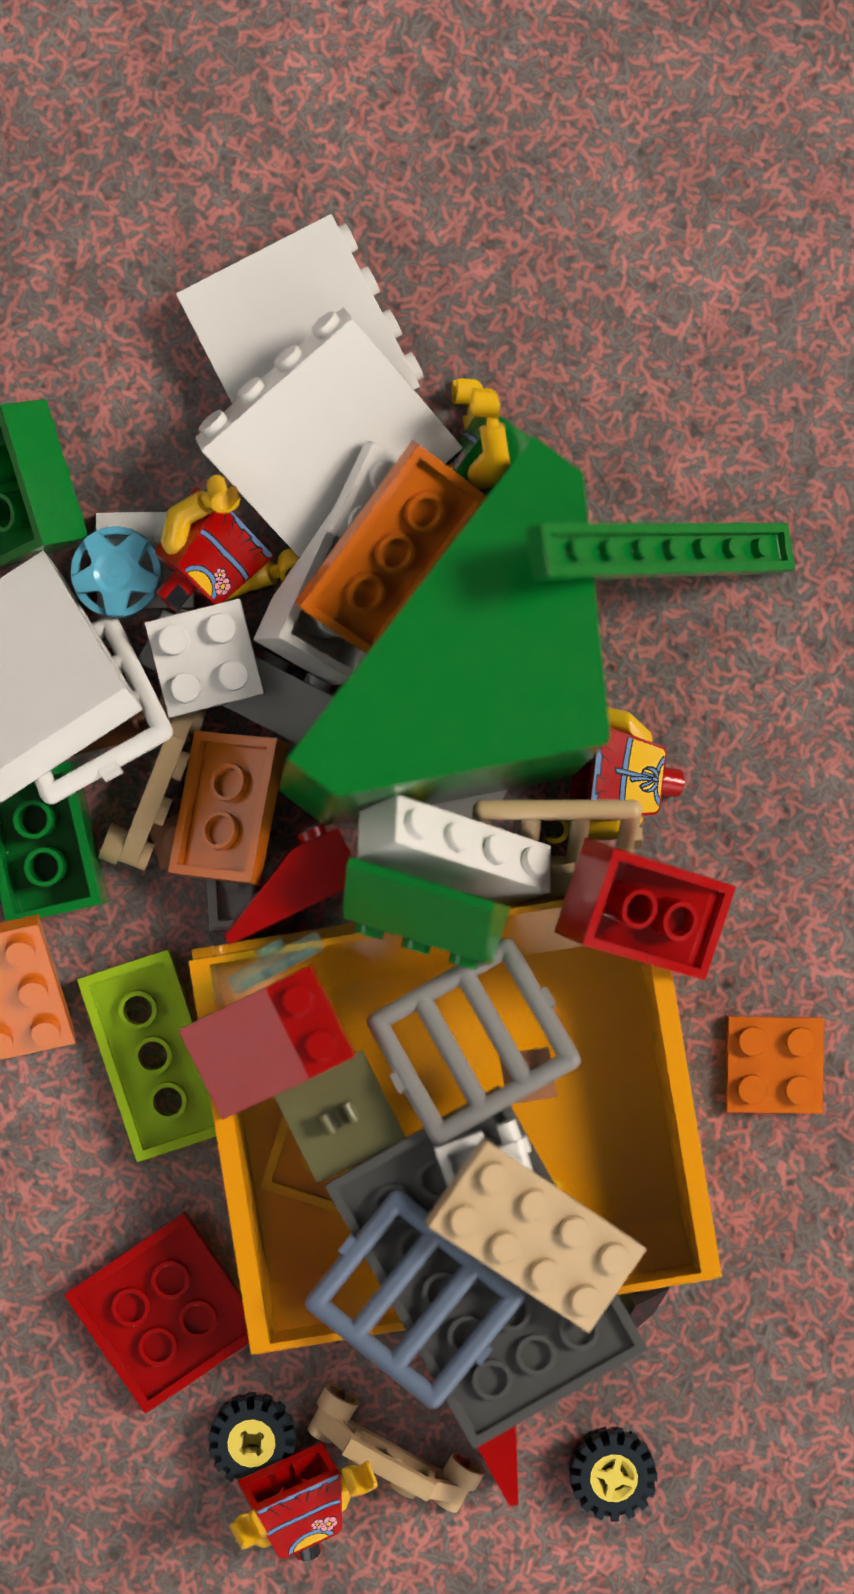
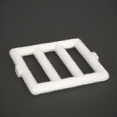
M103 616L92 624L101 640L105 637L107 638L114 653L112 658L121 673H124L132 692L143 708L142 712L150 728L56 781L51 770L36 779L34 783L42 800L47 804H55L101 777L106 782L123 773L121 766L166 742L173 735V728L118 618Z

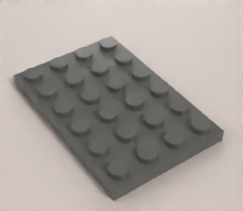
M499 1084L486 1091V1095L500 1089ZM468 1102L442 1116V1120L444 1121L468 1107ZM511 1106L451 1139L454 1140L482 1130L484 1138L498 1146L502 1144V1140L496 1125L515 1118L521 1136H527L532 1150L528 1153L534 1172L555 1185ZM424 1127L325 1183V1188L354 1236L359 1233L392 1191H403L430 1213L448 1186L434 1146H437V1144L430 1140ZM400 1215L397 1216L365 1256L380 1285L383 1284L423 1234ZM439 1246L392 1304L407 1333L462 1266ZM478 1278L419 1351L434 1380L501 1298V1296ZM525 1291L526 1297L524 1302L489 1344L493 1348L492 1352L481 1365L475 1362L445 1399L473 1449L648 1350L645 1341L617 1293L590 1333H588Z

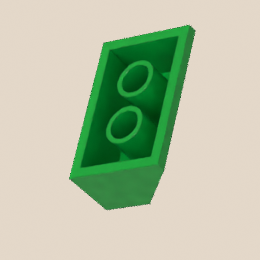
M46 399L0 404L1 569L27 561L43 550L46 554L64 550L88 537L84 517L78 505L70 478V471L66 465L56 433V425L52 419Z
M349 857L346 868L343 918L357 922L354 929L355 932L383 940L385 931L403 937L401 947L429 955L433 946L450 952L448 962L473 970H477L479 961L493 964L511 907Z

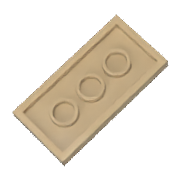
M484 1137L481 1138L424 1221L429 1228L588 1333H590L647 1250L641 1243Z

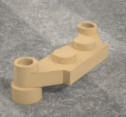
M163 692L159 702L173 728V735L161 747L130 829L111 823L98 859L116 865L117 861H120L143 871L146 869L155 844L146 841L153 823L163 826L173 800L164 796L171 778L178 781L181 780L190 756L189 753L181 751L188 734L194 736V731L200 730L207 712L204 709L169 718Z
M333 1383L325 1385L317 1400L319 1408L308 1425L307 1430L313 1437L322 1442H333L342 1451V1456L348 1458L347 1461L350 1465L359 1466L364 1461L369 1460L373 1472L390 1481V1486L399 1494L407 1498H415L417 1496L426 1502L429 1499H433L439 1506L454 1513L458 1512L469 1491L477 1489L485 1475V1470L480 1464L471 1460L468 1469L461 1464L467 1457L458 1452H453L443 1469L435 1467L355 1423L351 1418L359 1405L357 1397L345 1391V1397L342 1400L335 1395L342 1388Z

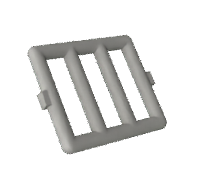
M510 938L500 940L493 964L479 961L477 970L456 965L371 1013L367 1018V1025L393 1071V1074L389 1075L398 1093L400 1095L406 1094L430 1140L437 1145L450 1141L576 1069L581 1062L577 1049L553 1009L557 1006L546 986L541 989L516 943ZM501 962H504L557 1055L533 1070L529 1069L477 977ZM459 986L513 1080L489 1095H486L434 1002V1000ZM415 1011L420 1016L469 1104L468 1107L444 1121L390 1026Z

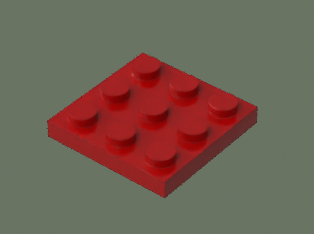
M185 1210L70 1288L64 1294L75 1313L145 1414L249 1344L242 1294Z

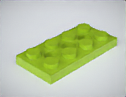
M169 948L78 978L77 982L136 1161L140 1162L216 1137L210 1094L178 1031L193 1023L194 1019L171 949ZM142 996L150 1002L152 1014L148 1021L136 1023L129 1019L125 1007L131 997ZM158 1042L164 1046L167 1052V1060L162 1067L150 1068L142 1062L140 1052L145 1043ZM165 1087L177 1090L182 1098L180 1110L172 1114L159 1110L155 1102L156 1093Z

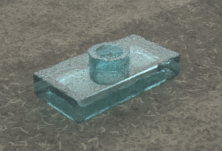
M318 930L286 947L280 938L255 951L259 961L230 975L226 979L233 993L238 995L323 951L326 945Z

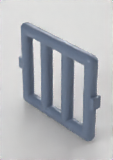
M394 1190L379 1206L356 1236L351 1233L339 1247L338 1252L341 1255L307 1296L305 1306L309 1312L423 1404L431 1409H435L441 1406L473 1364L476 1362L478 1365H481L492 1352L493 1348L489 1344L524 1302L526 1294L522 1288L429 1228L424 1221L430 1213L403 1191ZM400 1215L423 1234L354 1320H352L332 1304L330 1300L397 1216ZM439 1246L462 1266L392 1352L369 1334V1332ZM478 1278L501 1296V1298L431 1384L411 1368L409 1363Z

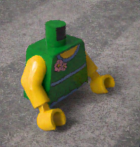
M455 379L451 385V401L455 405H467V415L462 416L465 432L458 441L463 449L445 464L488 496L532 438L499 415L500 401L496 391L483 388L476 379Z

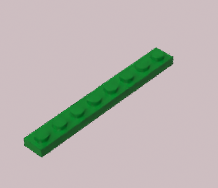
M540 523L526 527L529 546L528 554L532 564L534 580L780 574L796 570L788 523Z

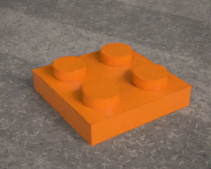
M727 1015L725 1111L738 1113L823 1114L825 1018Z

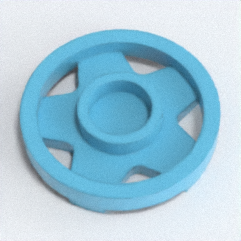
M112 526L93 532L81 542L73 556L71 580L77 596L89 609L103 616L123 618L141 612L155 599V592L162 583V563L155 555L156 548L145 536L130 528ZM112 535L128 536L117 546L105 538ZM146 550L152 560L153 572L141 565V560ZM86 552H88L91 565L80 571L82 560ZM100 592L105 608L92 601L86 593ZM131 593H146L138 603L127 608Z

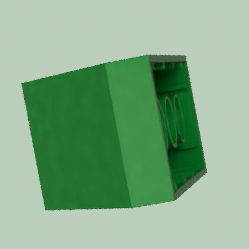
M533 436L287 758L278 789L279 792L327 826L359 819V811L395 795L427 805H433L574 776L609 742L610 728L594 579L534 580L532 564L528 554L529 546L526 527L540 523H589L584 473Z

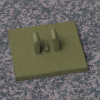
M363 1050L356 1052L355 1057L274 1096L317 1184L374 1156L405 1138L401 1126Z

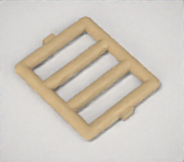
M479 800L473 805L472 820L490 826L492 820H521L520 836L538 842L541 820H571L566 856H551L550 867L573 862L576 867L584 839L589 836L591 820H620L616 847L633 853L635 849H641L642 827H639L642 806L636 800Z

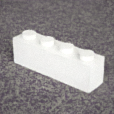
M395 795L359 811L357 859L508 906H514L550 892V845L400 795Z

